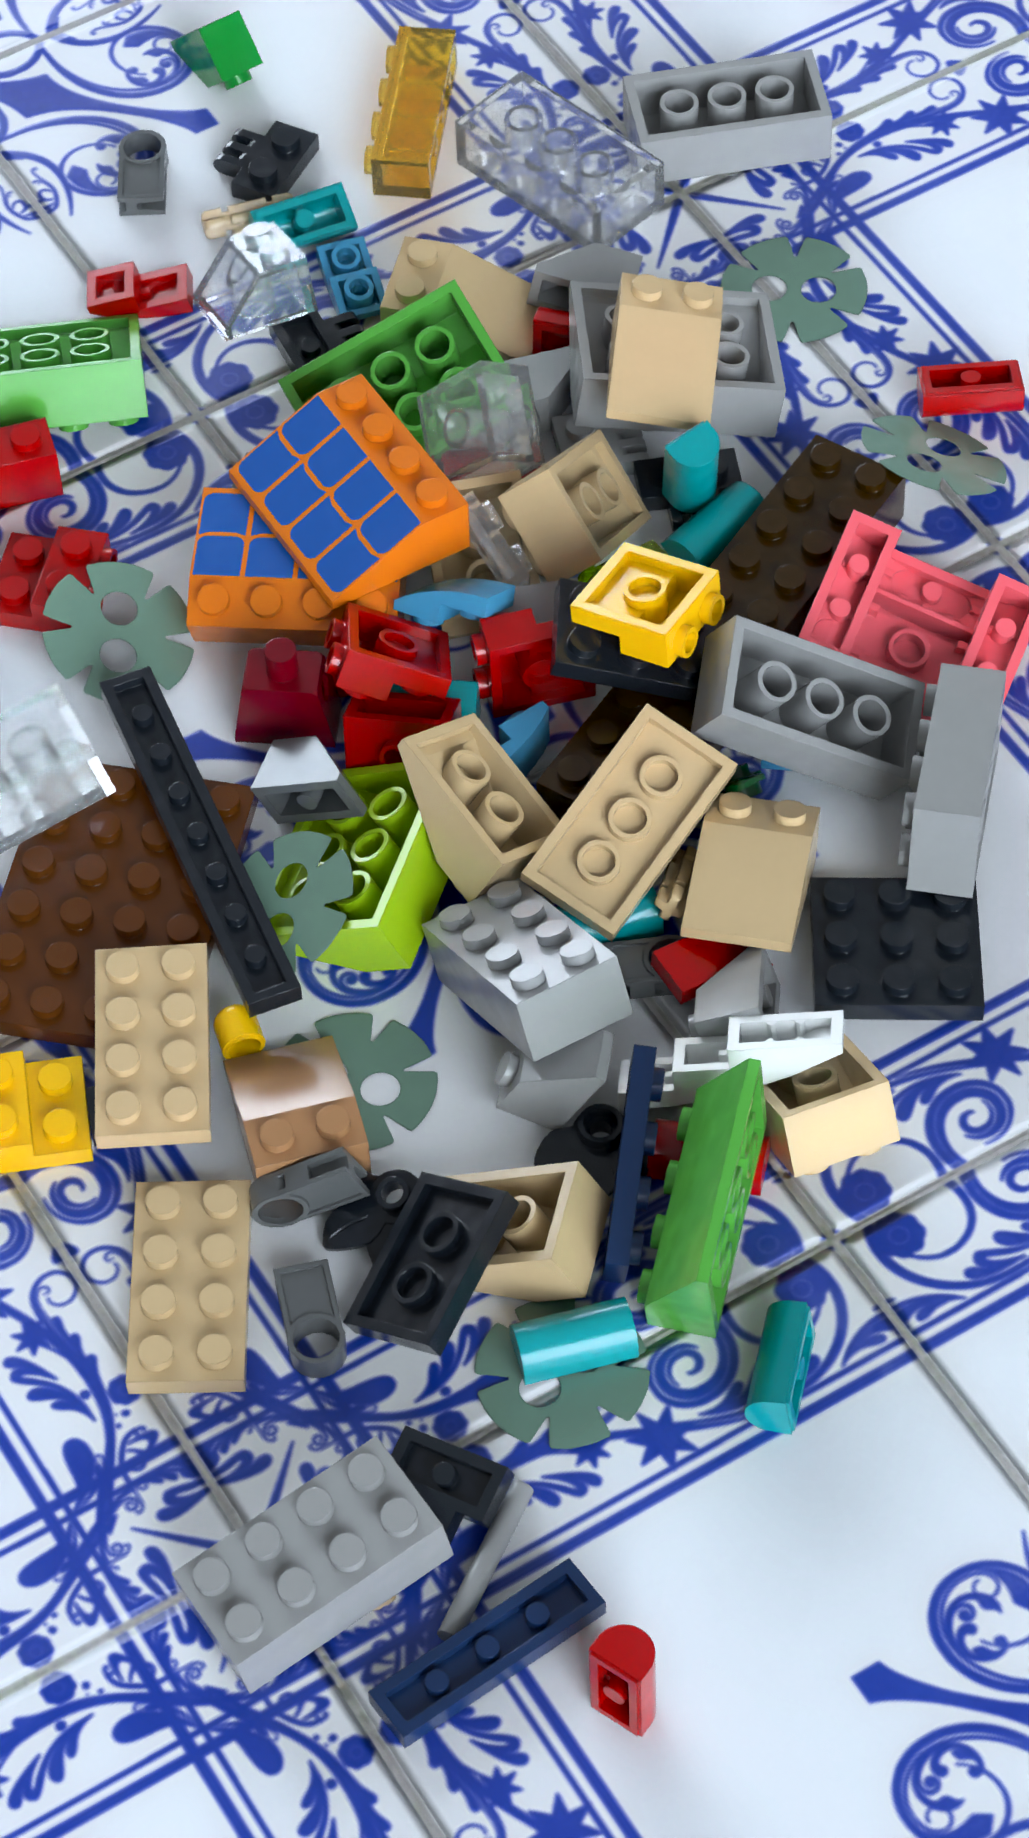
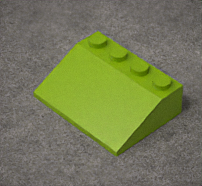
M403 762L342 769L367 807L364 816L296 822L292 833L312 831L331 837V842L317 867L341 849H344L352 867V896L325 904V907L345 913L347 917L333 942L316 961L363 972L411 969L425 935L422 924L431 920L449 877L436 861ZM293 863L280 872L275 884L276 892L280 897L291 898L303 889L308 876L306 867L300 863ZM280 913L269 920L281 945H284L292 935L294 922L290 915ZM296 944V956L307 958L300 946Z

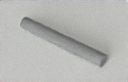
M520 1480L512 1481L438 1629L437 1635L443 1641L469 1624L534 1493L533 1488L527 1483Z

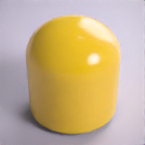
M229 1005L216 1015L213 1028L224 1058H236L263 1050L266 1041L257 1016L250 1018L244 1005Z

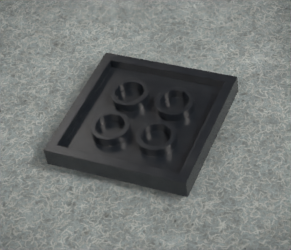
M810 877L809 897L814 1012L843 1010L844 1019L983 1021L985 1003L976 880L973 898L906 890L907 878Z

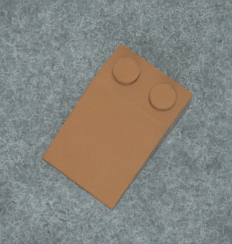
M332 1035L223 1060L225 1074L254 1181L265 1174L273 1173L342 1146L366 1171L371 1172L368 1139L355 1094Z

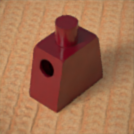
M284 637L268 641L264 648L249 650L240 696L235 742L272 744L273 740L317 736L325 747L335 748L342 702L332 675L325 673V655L318 651L296 650L295 643Z

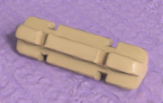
M286 192L271 196L272 201L266 202L264 197L228 205L227 211L221 212L220 207L206 210L201 214L204 234L207 239L212 240L227 236L226 231L232 230L233 235L250 231L248 220L250 211L292 198L293 196L291 193Z
M688 845L686 850L679 849L666 867L654 902L655 906L661 909L659 917L663 920L668 921L671 916L682 918L684 915L697 849L693 846Z

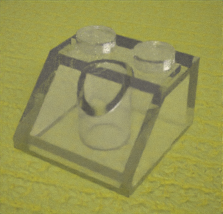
M274 221L269 223H252L244 227L242 232L228 236L193 294L195 306L225 342L318 310L307 258Z
M479 360L417 396L426 452L450 481L520 470L521 476L545 464L534 394L527 365Z

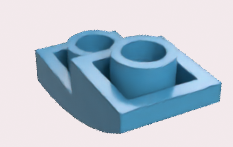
M364 236L316 246V258L337 315L351 311L356 314L359 320L380 315V305L385 292L377 267L372 265Z
M475 578L440 581L395 599L393 610L412 615L416 623L426 626L442 625L445 620L459 614L466 619L479 621V619L491 617L513 606L515 585Z
M543 700L525 711L515 712L504 723L499 725L500 746L526 777L536 765L550 741L549 707Z

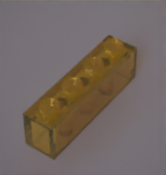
M399 26L396 44L388 45L385 68L386 74H389L388 78L380 79L378 103L382 109L381 112H373L371 123V138L375 142L374 145H366L364 154V173L372 175L373 195L431 199L458 66L456 30Z

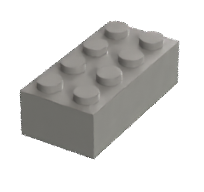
M812 49L622 76L623 120L641 186L831 158L832 112Z
M736 615L705 637L691 733L698 738L880 801L909 784L913 755H916L925 683Z
M941 663L938 684L927 683L923 716H929L931 720L920 719L916 752L920 753L919 756L913 755L909 779V788H912V792L916 793L906 792L902 814V825L906 829H912L911 834L902 833L898 866L908 867L906 890L973 898L998 755L1007 671Z
M519 878L514 881L497 883L486 894L465 904L449 906L442 910L438 917L422 924L439 981L533 1062L633 1014L617 955Z
M375 1436L171 1574L186 1602L251 1694L448 1560L454 1553L441 1522L379 1438Z

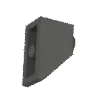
M317 736L273 740L250 788L277 824L362 817L367 810L366 805L343 770Z

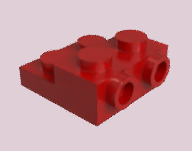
M58 526L54 538L11 532L0 561V625L40 632L71 628V625L43 615L46 601L54 587L68 574L73 575L91 593H94L86 566L99 562H117L118 559L117 550L110 546L109 534Z
M347 602L341 620L337 618L331 620L324 642V648L329 649L325 673L335 675L336 687L342 688L352 697L363 700L372 697L386 702L393 684L400 685L403 690L415 696L427 697L432 695L445 699L452 682L448 632L351 602Z
M531 608L514 612H502L495 616L479 619L480 633L470 635V645L475 664L481 667L472 668L473 681L479 683L480 699L487 698L493 718L511 715L521 710L525 711L542 700L547 706L596 696L595 683L550 675L553 620L536 624Z

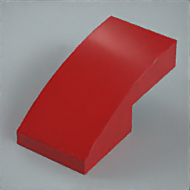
M134 261L88 271L87 309L90 314L104 317L138 313L139 319L193 312V275L187 263L142 274L139 273Z
M686 937L653 951L651 966L682 1005L696 998V990L749 946Z

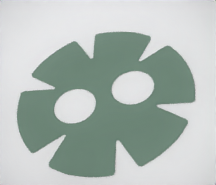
M787 237L773 238L754 244L742 251L741 254L758 270L729 264L721 280L723 290L752 292L753 283L764 276L778 277L785 282L787 286L785 295L780 299L769 301L778 342L783 341L791 322H794L798 337L802 343L835 335L848 325L831 308L859 315L864 308L868 293L867 280L862 268L832 272L850 258L848 253L833 244L809 237L804 239L796 257L793 254ZM817 277L826 278L834 283L836 294L828 301L812 302L803 296L801 287L809 279Z
M890 415L872 419V421L893 435L867 426H863L861 431V439L867 451L896 455L892 458L880 460V464L895 474L921 486L938 491L941 478H943L956 494L974 496L997 491L996 488L976 475L1002 484L1006 482V469L999 458L971 454L987 450V446L968 434L945 424L929 420L927 432H925L911 416ZM930 438L947 440L956 445L961 453L958 456L942 455L929 448L926 441ZM914 453L929 456L938 461L942 469L938 472L921 470L913 466L908 461L907 456Z
M99 562L86 566L94 593H91L71 574L65 576L54 587L46 601L43 615L71 625V628L43 632L44 645L52 663L65 679L72 678L89 665H92L83 689L84 693L103 700L99 682L150 666L156 681L166 690H170L184 676L191 663L194 649L166 639V636L190 633L186 626L187 606L180 595L169 585L150 598L145 599L153 578L151 571L128 563ZM112 592H122L129 595L137 605L135 619L126 625H116L109 622L101 611L103 598ZM111 639H121L131 644L137 656L133 668L126 672H114L108 669L100 658L102 645Z
M312 831L293 832L276 838L273 842V868L270 867L259 851H256L243 863L268 918L270 919L280 913H286L293 919L294 929L292 935L282 947L294 973L296 972V944L300 946L307 958L314 962L330 946L347 917L346 914L327 908L325 904L350 897L353 894L352 867L344 849L339 850L317 867L331 842V837ZM293 863L304 865L308 876L303 889L291 898L280 897L275 888L280 872Z
M347 1013L333 1015L316 1021L315 1027L320 1038L333 1036L355 1094L368 1139L369 1151L390 1145L394 1142V1139L383 1116H387L407 1130L413 1131L426 1117L432 1107L437 1092L438 1073L434 1071H404V1069L431 1057L432 1053L416 1033L395 1020L391 1021L372 1042V1014ZM295 1034L285 1046L309 1041V1039L301 1034ZM387 1073L398 1080L400 1093L390 1104L383 1106L372 1105L366 1102L361 1095L360 1088L363 1081L372 1074Z
M575 1299L529 1302L517 1307L515 1313L520 1322L574 1309ZM496 1323L484 1338L477 1353L474 1370L479 1375L509 1378L478 1392L481 1404L489 1417L502 1430L525 1443H529L548 1417L549 1446L551 1449L583 1447L610 1437L611 1433L597 1407L600 1406L623 1420L630 1421L646 1396L650 1380V1371L648 1369L616 1366L617 1363L601 1366L591 1372H577L557 1377L561 1385L558 1399L545 1407L531 1406L520 1396L519 1385L523 1379L510 1339L509 1328L500 1323ZM636 1331L640 1355L645 1353L647 1349L639 1333Z

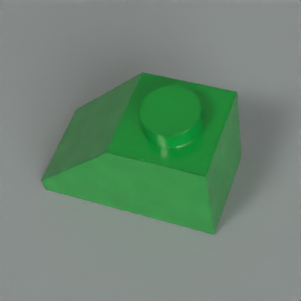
M239 10L170 41L173 50L208 88L222 82L226 90L234 88L251 80L252 76L249 70L263 63Z

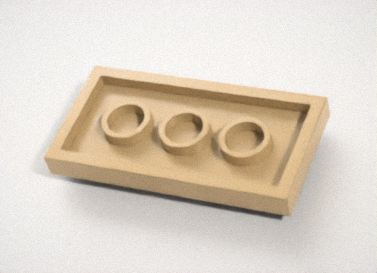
M646 704L521 873L520 880L612 942L736 772L738 764L649 704Z
M207 943L95 950V1141L97 1149L212 1142L209 959Z
M251 1180L136 1182L126 1365V1387L128 1394L246 1392L252 1225L249 1197Z

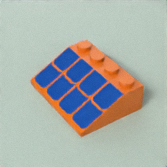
M362 373L316 393L229 469V478L332 609H336L347 602H351L470 547L468 502Z
M203 487L190 569L186 626L194 641L267 644L268 641L274 638L284 637L292 640L295 645L324 646L331 620L333 618L341 620L347 603L336 609H332L238 488ZM407 576L351 601V603L404 619V613L393 610L395 599L406 595Z

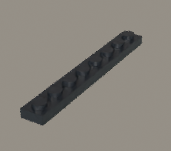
M150 666L99 682L102 699L249 1017L251 1018L302 1000L301 985Z

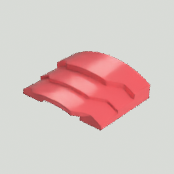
M853 510L798 637L925 683L921 719L931 720V717L923 716L927 683L938 684L941 663L1007 671L1004 703L1029 643V586L999 573L990 590L896 550L895 546L902 530Z

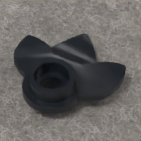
M594 1104L585 1108L576 1118L573 1126L555 1129L542 1140L535 1154L534 1166L579 1161L610 1197L614 1188L623 1115L615 1107L608 1104ZM597 1132H606L609 1134V1136L606 1137H595L592 1135ZM644 1155L641 1175L647 1176L649 1172L647 1168L648 1156Z
M390 1170L380 1176L367 1171V1176L360 1179L369 1189L370 1195L337 1207L331 1212L323 1230V1246L325 1250L347 1251L366 1246L371 1262L374 1264L418 1180L414 1174L408 1171ZM397 1189L403 1190V1195L399 1201L395 1203L386 1202V1198L391 1192Z

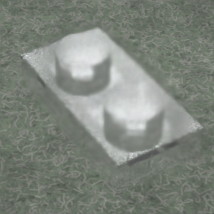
M473 491L464 495L463 497L469 505L470 540L499 582L515 585V587L529 585L530 576L528 572L532 570V565L522 548L517 543L509 546L500 533L499 529L503 527V522L495 508L488 500L480 503Z

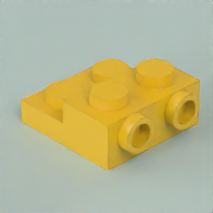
M624 542L571 603L570 609L572 622L619 636L621 654L669 668L678 656L689 658L693 654L698 642V632L704 624L715 626L719 622L724 611L725 599L720 592L719 570Z
M23 1050L0 1053V1174L94 1161L82 1055L25 1063Z

